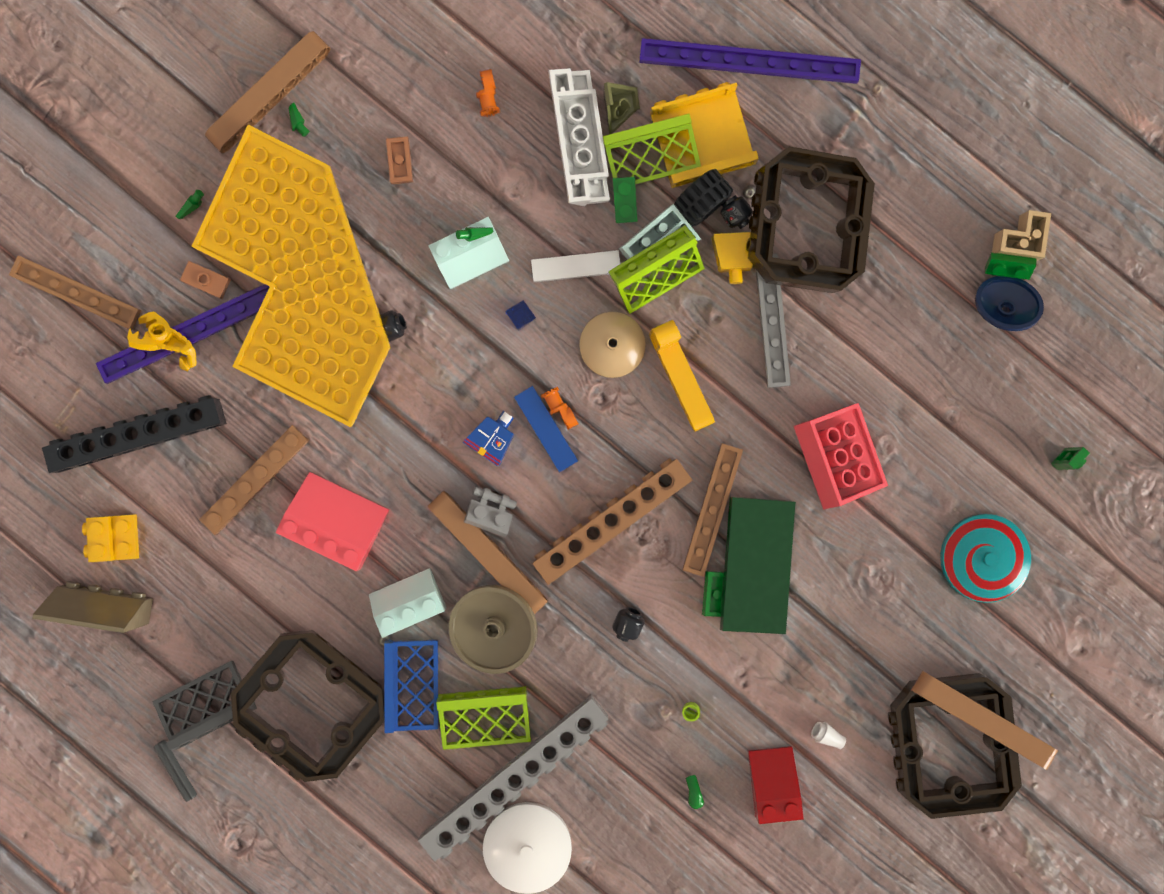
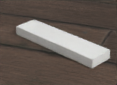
M619 250L532 259L533 282L609 275L608 271L620 265Z

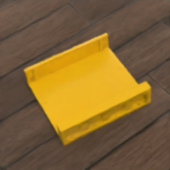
M725 82L712 90L704 88L691 96L683 94L670 102L662 100L656 102L651 107L650 115L653 123L690 114L701 166L668 176L671 188L693 183L704 173L712 169H717L720 174L756 165L759 158L757 151L752 150L735 92L738 86L737 82L733 84ZM688 129L679 131L674 140L686 146L690 139ZM675 133L668 134L667 136L672 138ZM663 136L657 137L660 150L664 152L670 140ZM672 142L666 154L677 160L683 148ZM691 142L687 147L692 150ZM685 150L679 162L686 166L694 165V155ZM664 156L663 160L666 170L671 171L675 162ZM678 164L675 167V169L682 168V166Z

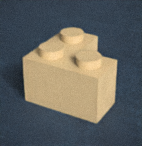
M1028 210L1021 214L1017 231L1002 229L995 233L992 253L1036 258V261L1045 258L1051 213Z

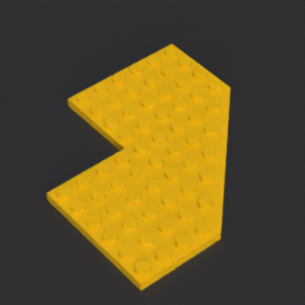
M247 125L191 246L270 286L232 367L352 427L390 350V344L386 332L383 330L382 320L331 167Z

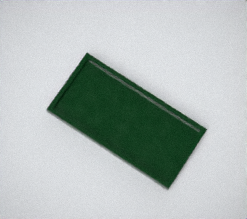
M730 497L720 620L721 631L786 634L796 502Z

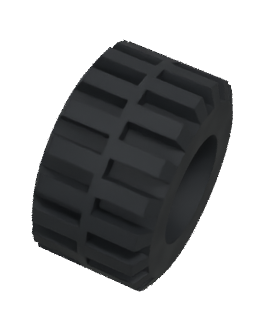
M712 169L694 181L676 199L674 205L691 227L697 226L727 201L733 192V188L717 169Z

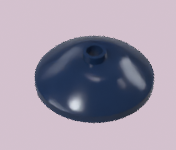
M1004 276L989 278L979 286L975 295V305L979 314L988 323L1002 330H1027L1038 323L1044 311V303L1039 292L1031 284L1019 278Z

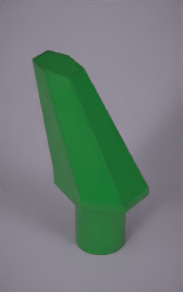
M293 102L288 108L292 131L297 130L305 137L310 131L304 126L305 120Z
M196 190L187 199L176 217L182 219L199 208L204 193L201 190Z
M466 227L465 230L456 231V238L471 242L490 235L494 231L493 227Z

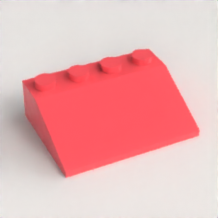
M859 403L794 426L823 510L842 506L888 486Z
M309 472L286 510L276 533L354 571H358L362 568L389 509Z

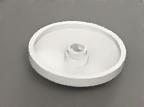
M534 802L516 803L506 807L493 818L487 828L483 841V857L489 873L500 885L517 893L531 894L550 888L564 875L571 858V837L565 822L549 807Z

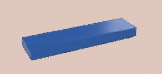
M531 386L514 397L559 473L578 462L534 387Z

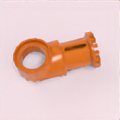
M488 69L480 71L484 86L483 90L476 93L482 108L480 114L483 117H488V115L490 117L491 114L494 116L500 113V108L496 106L494 98L496 87L492 70Z
M555 387L542 394L541 398L547 402L550 408V415L559 412L569 430L579 423L571 408L562 401L558 393L559 388Z

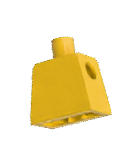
M751 232L713 234L711 238L718 271L729 272V284L743 283L742 271H750L753 266L748 259L749 251L746 250V244Z

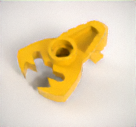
M148 312L138 318L139 324L145 323L146 328H148L142 339H139V331L132 334L131 328L129 329L127 336L129 347L147 351L164 349L187 355V358L182 355L179 358V367L185 371L197 365L196 351L192 343L185 336H182L180 332L170 328L168 322L156 312Z

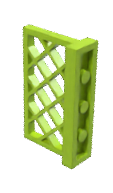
M690 114L603 136L612 177L617 178V174L622 167L632 173L631 177L636 175L640 178L635 180L636 185L700 167L701 163ZM688 129L690 139L686 146L674 140L679 131ZM675 133L672 138L667 135ZM663 136L670 140L664 152L653 146L657 137ZM653 138L651 143L645 141ZM637 142H643L649 146L643 157L631 151ZM672 142L683 148L677 160L666 154ZM690 142H691L692 150H690L689 148H687L688 145L690 144ZM632 144L629 149L624 147L625 145ZM620 147L627 151L621 163L612 158L611 149ZM650 148L662 154L656 166L644 159ZM685 150L694 155V165L686 166L679 162ZM629 153L640 159L634 171L623 165ZM664 156L675 162L671 171L665 172L658 168ZM642 162L654 168L648 177H642L636 173ZM614 163L619 165L617 170H615ZM677 164L682 166V168L675 169ZM655 170H658L659 172H661V173H659V174L653 175L654 172H655Z
M685 225L608 271L629 314L705 269L696 246L698 244L697 240ZM689 249L687 255H682L683 252ZM678 260H684L680 268H675ZM668 261H670L668 267H667V266H662L663 264H665V263H667ZM690 261L697 263L694 267L687 269ZM659 271L665 272L661 279H655ZM651 272L649 278H644L645 275ZM671 273H677L674 279L668 280ZM639 283H646L642 291L636 290ZM632 284L630 289H624L625 287ZM652 284L658 285L654 291L649 292ZM633 296H639L637 301L630 304Z
M526 686L438 694L436 704L437 711H439L443 750L531 742ZM523 704V712L519 717H516L509 711L513 705ZM491 707H498L503 711L497 719H494L487 713ZM469 709H476L481 713L475 721H472L465 715ZM444 711H453L459 716L453 723H450L445 719ZM505 714L515 721L509 729L499 723ZM483 716L493 723L487 731L477 724ZM461 718L471 725L465 733L455 726ZM519 724L525 729L526 735L516 736L511 731ZM495 726L505 732L501 738H494L489 734ZM473 728L483 734L479 740H472L467 736ZM451 730L461 736L457 742H447V734Z

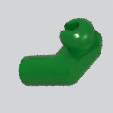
M696 775L688 776L685 778L689 789L688 803L693 809L701 808L704 805V800Z

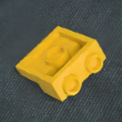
M137 514L86 518V522L82 525V533L84 536H87V545H84L83 553L85 558H88V562L139 558Z

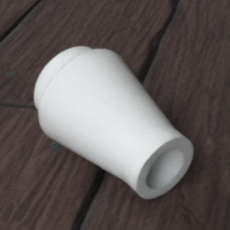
M817 722L812 729L811 737L815 739V742L842 749L845 746L846 737L839 734L828 723Z

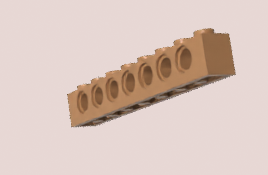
M671 458L667 459L659 465L661 470L655 474L651 471L641 479L644 482L639 486L631 485L623 491L626 495L621 499L613 498L606 504L608 508L603 512L595 511L588 517L590 521L582 526L579 523L570 530L572 534L567 538L561 536L552 543L554 546L549 551L543 549L534 556L536 560L532 564L547 585L693 481L678 459L673 461ZM663 474H667L671 479L667 487H662L659 484V478ZM645 487H649L653 491V496L649 500H644L641 497V491ZM627 500L635 503V509L631 513H626L623 510V504ZM613 513L617 516V523L615 525L609 526L605 523L607 514ZM592 526L597 527L600 531L599 536L595 539L587 536V530ZM579 540L582 544L581 549L577 552L570 550V541ZM552 554H562L563 562L558 565L554 564L551 561Z

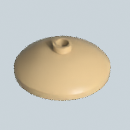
M619 312L602 313L591 319L582 331L580 337L581 356L589 369L600 376L607 378L625 376L640 364L644 356L645 337L639 324L628 315ZM612 339L616 340L617 346L610 347L609 341Z

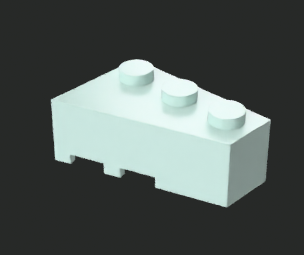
M672 204L622 245L619 250L628 260L684 225L695 236L697 241L701 238L675 205Z

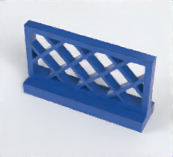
M384 640V732L394 733V731L438 729L436 704L438 698V640ZM433 645V654L428 660L418 653L423 646ZM398 646H408L413 653L404 661L398 656ZM415 654L424 662L416 672L407 664ZM426 665L433 670V676L428 682L418 675ZM404 666L413 673L405 683L398 678V672ZM415 677L424 684L416 694L407 686ZM404 688L413 695L405 706L398 700V694ZM426 688L433 692V699L428 704L418 697ZM415 699L424 706L416 716L407 708ZM398 704L402 707V709L399 712ZM405 710L413 719L408 725H398V717ZM428 710L433 714V724H423L418 718Z

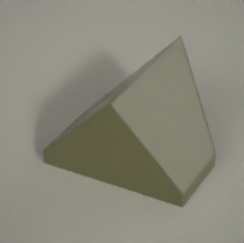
M610 82L604 83L603 95L609 134L615 132L631 115L640 109L637 87Z

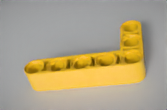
M670 320L651 329L649 333L651 342L694 432L715 423L709 406L678 341L681 339V335L675 322Z

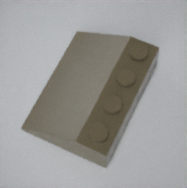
M66 582V585L57 586L33 613L32 619L125 633L149 624L153 598L145 597L146 593L143 592L125 594L123 589L111 588L110 591L102 590V586L88 585L87 588L80 587L81 583Z

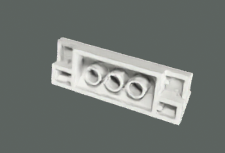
M571 68L549 70L568 203L585 207L587 204L609 202L610 197L607 184L609 173L596 90L592 87L590 70L571 71Z

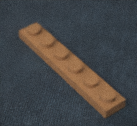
M19 255L9 273L11 277L125 328H131V330H133L141 313V310Z
M291 425L199 520L214 535H217L310 440L294 425Z
M723 443L720 445L682 568L683 571L702 577L705 575L742 456V449Z

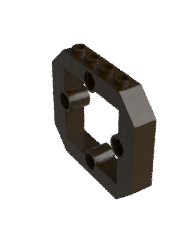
M789 146L758 169L754 176L756 191L751 201V206L754 209L753 216L749 220L751 235L747 241L746 250L749 251L748 259L766 283L835 293L842 291L865 272L875 183L857 158ZM812 172L816 174L817 181L812 178ZM782 174L800 177L802 186L808 190H813L826 182L849 185L846 217L841 219L836 226L838 236L843 239L840 268L819 265L817 256L811 252H804L793 257L792 260L772 257L776 221L780 219L782 214L779 205ZM764 209L770 212V219L765 216ZM849 223L853 226V232L848 228ZM802 260L807 263V269L802 267Z
M314 630L281 633L231 692L233 726L236 728V733L242 738L246 739L248 737L254 742L253 746L262 753L266 751L272 756L271 760L280 767L284 765L289 769L288 773L294 779H301L304 782L338 778L385 721L382 685ZM300 647L326 667L325 675L330 683L338 685L345 682L368 701L350 724L341 721L334 725L331 732L333 745L319 762H316L292 743L286 731L273 728L249 709L263 690L274 692L281 688L285 678L282 668ZM333 667H341L344 673L339 677L333 676L331 674ZM268 674H275L279 681L276 684H270L266 676ZM340 730H345L349 736L342 740L336 736V733ZM274 738H280L283 740L284 745L282 747H275L271 741Z
M975 673L936 678L973 701L987 699L990 711L1015 725L1012 697L988 677ZM917 680L909 681L891 703V712H888L889 724L893 726V734L890 736L891 744L896 752V756L893 757V764L895 770H898V778L896 779L897 791L930 819L1003 811L1022 787L1019 756L1017 752L1001 743L994 745L995 739L986 734H983V742L993 751L996 782L969 785L962 778L952 776L946 780L944 788L923 790L920 767L923 750L917 741L914 708L933 706L935 704L911 690ZM937 706L939 709H941V710L944 711L945 713L950 714L949 712H947V711H945L944 709H942V708H940L939 706ZM913 746L912 753L905 755L906 748ZM962 786L961 792L955 794L956 787Z

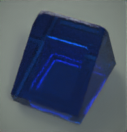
M524 300L505 311L518 331L536 319Z

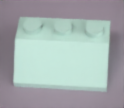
M489 217L468 227H493ZM494 227L492 234L471 242L465 239H457L455 232L428 245L450 290L509 262Z
M430 568L369 594L373 618L382 638L440 614L447 609Z

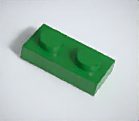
M635 177L613 178L616 223L638 222Z
M991 252L985 266V274L1030 280L1037 265L1036 258Z
M1084 447L1065 448L1051 464L1057 470L1079 469L1086 463L1087 460L1085 458L1090 452Z
M705 572L703 616L721 617L724 572Z

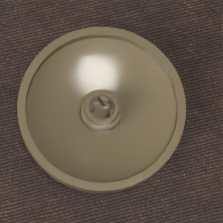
M485 585L467 592L456 603L449 619V636L454 650L466 664L481 672L499 674L519 667L528 658L536 643L537 622L531 607L518 593L503 586Z

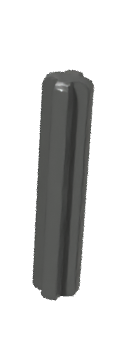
M163 740L156 744L154 750L184 801L187 802L195 798L197 795L195 789L173 752L169 750L166 741Z

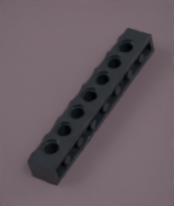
M211 395L198 398L199 402L197 403L183 402L177 404L176 409L169 410V408L156 410V414L148 416V414L135 416V421L128 423L127 420L117 421L113 423L114 427L107 429L105 426L92 429L90 434L85 435L84 432L70 435L71 439L63 441V439L49 441L50 445L42 447L48 472L61 473L226 425L220 399L212 398ZM198 409L202 412V417L199 421L194 417ZM176 416H179L181 420L178 427H175L173 423ZM155 422L159 424L157 433H154L152 430ZM134 428H136L138 431V435L135 439H133L131 436V432ZM113 434L116 436V443L114 445L110 442ZM91 441L95 443V448L93 451L89 449V444ZM70 447H72L74 451L73 456L71 458L68 455V449Z

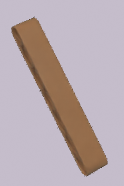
M314 31L309 32L206 131L205 137L221 153L230 150L242 138L247 125L254 127L329 54L330 47Z
M441 492L428 505L433 514L501 586L515 591L525 599L534 615L548 602L541 591L481 528L464 522L466 512L447 492Z
M924 671L921 672L911 689L913 692L1048 770L1058 753L1057 749Z

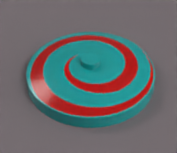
M977 514L964 518L951 528L943 541L940 561L947 582L956 592L977 602L991 603L1004 600L1021 588L1030 571L1031 550L1025 535L1013 522L997 515Z

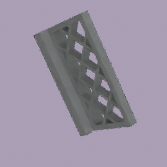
M230 661L152 701L169 741L166 743L170 751L180 749L233 721L232 703L229 701L232 689L236 687L234 683L236 682L238 685L242 680L234 661ZM230 668L232 673L230 683L220 680L222 672ZM207 679L214 682L210 694L200 690L203 681ZM218 683L228 686L225 698L214 695ZM187 689L194 692L190 704L181 701L183 692ZM198 694L208 697L205 708L195 706ZM213 699L223 702L220 711L217 713L209 711ZM166 700L175 702L171 714L164 712L161 705L162 702ZM255 702L249 707L252 711L257 709ZM179 704L189 707L185 719L175 716ZM193 709L203 712L198 723L189 721ZM173 719L183 722L180 732L176 734L171 729Z

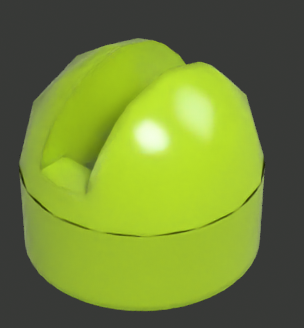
M687 702L683 706L682 715L684 719L692 722L699 718L700 708L695 702Z

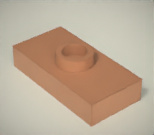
M408 136L387 138L390 183L413 182Z
M188 261L180 281L223 299L231 279Z

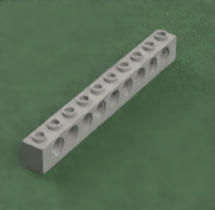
M591 694L420 835L418 842L434 861L440 857L445 859L453 851L452 847L457 843L462 845L470 837L469 833L474 829L479 831L487 823L486 819L491 815L495 817L500 814L508 801L512 803L517 800L524 788H531L539 781L538 777L541 774L550 773L556 767L555 763L561 758L562 760L567 759L573 753L572 749L578 744L580 746L584 745L591 738L589 735L595 730L597 732L601 731L608 724L606 722L609 720L608 714ZM581 718H587L590 720V725L581 727L578 721ZM564 732H570L573 738L570 741H564L561 735ZM552 746L556 752L553 755H547L544 752V748ZM534 760L539 766L536 769H530L526 763ZM511 775H518L521 781L513 783L509 777ZM494 789H501L504 795L496 797L492 791ZM483 803L487 809L485 811H478L475 805ZM465 817L469 820V824L461 825L458 819ZM444 831L449 832L452 838L444 839L441 833Z

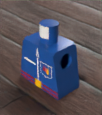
M505 411L501 413L496 421L487 416L463 443L496 466H500L514 437V434L507 430L514 418Z

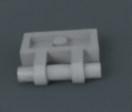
M475 486L473 495L480 497L479 502L475 500L469 502L464 522L503 537L507 536L513 514L507 513L505 510L506 507L514 510L517 501L509 499L510 497L504 494L502 496L495 494L486 487L482 489ZM489 500L494 503H497V509L488 506L487 501Z

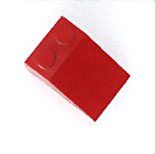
M793 747L749 750L754 811L758 824L804 820Z

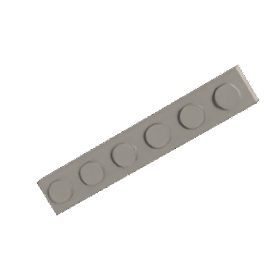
M773 254L772 257L778 258V254ZM756 270L767 388L791 386L781 285L766 283Z

